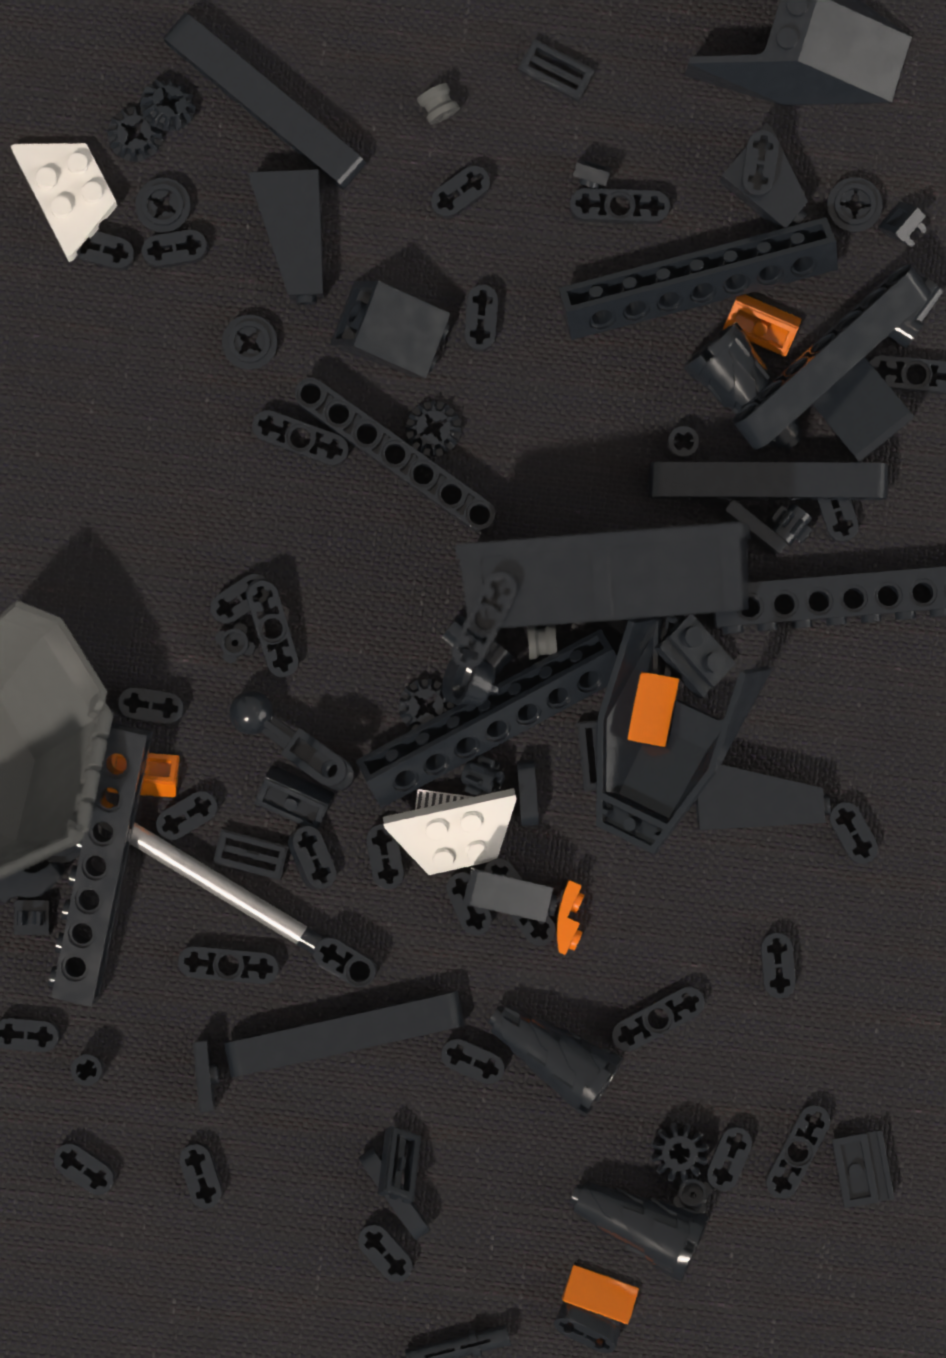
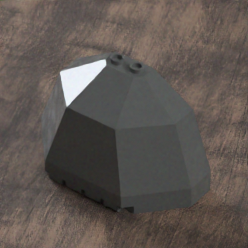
M15 601L0 615V879L70 848L83 840L84 833L89 829L93 810L91 803L95 801L100 779L98 771L102 769L107 741L105 740L109 737L113 713L105 703L107 690L62 618L20 601Z

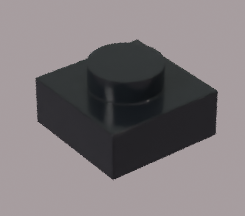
M579 158L573 176L580 178L579 183L582 185L599 188L600 184L607 185L612 168Z

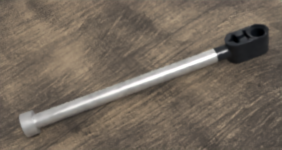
M99 822V825L101 827L113 833V829L110 824H108L107 822ZM134 823L130 843L134 847L314 955L315 961L319 966L350 985L365 987L374 979L376 965L372 958L337 937H324L167 841ZM331 944H335L337 946L336 953L343 958L346 957L347 952L353 954L347 961L344 972L337 968L342 963L339 960L332 958L328 962L323 959L325 952L321 950L322 946L329 947ZM363 961L369 966L370 975L368 978L357 980L351 975L350 968L354 962Z

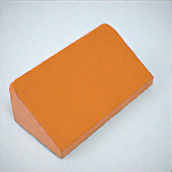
M744 294L736 297L723 330L730 324L737 322L744 330L749 342L786 357L800 326L801 319Z
M641 672L628 740L666 747L680 679Z
M149 753L140 795L176 797L180 756ZM113 754L112 756L114 768L119 771H125L127 762L124 756L121 754ZM107 788L108 792L118 793L114 788Z
M573 1264L562 1295V1301L628 1324L639 1288Z

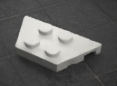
M14 144L10 146L68 262L74 260L78 249L86 239L93 237L99 229L101 221L107 219L117 207L116 200L87 144Z
M513 788L384 816V827L428 875L487 863L498 858L516 803V795Z

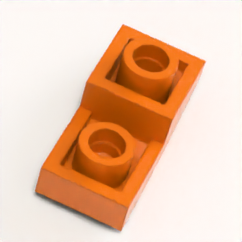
M569 879L561 897L556 927L558 951L566 955L568 948L573 951L576 949L583 933L577 930L580 923L569 918L568 915L570 911L577 913L585 894L579 892L582 887L580 884Z

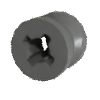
M447 83L439 84L417 98L419 105L425 107L428 113L427 120L429 124L441 122L460 109L457 101L451 99L449 95L450 88Z
M547 624L545 628H537L535 625L527 626L529 660L537 659L540 655H547L549 657L557 652L555 624Z

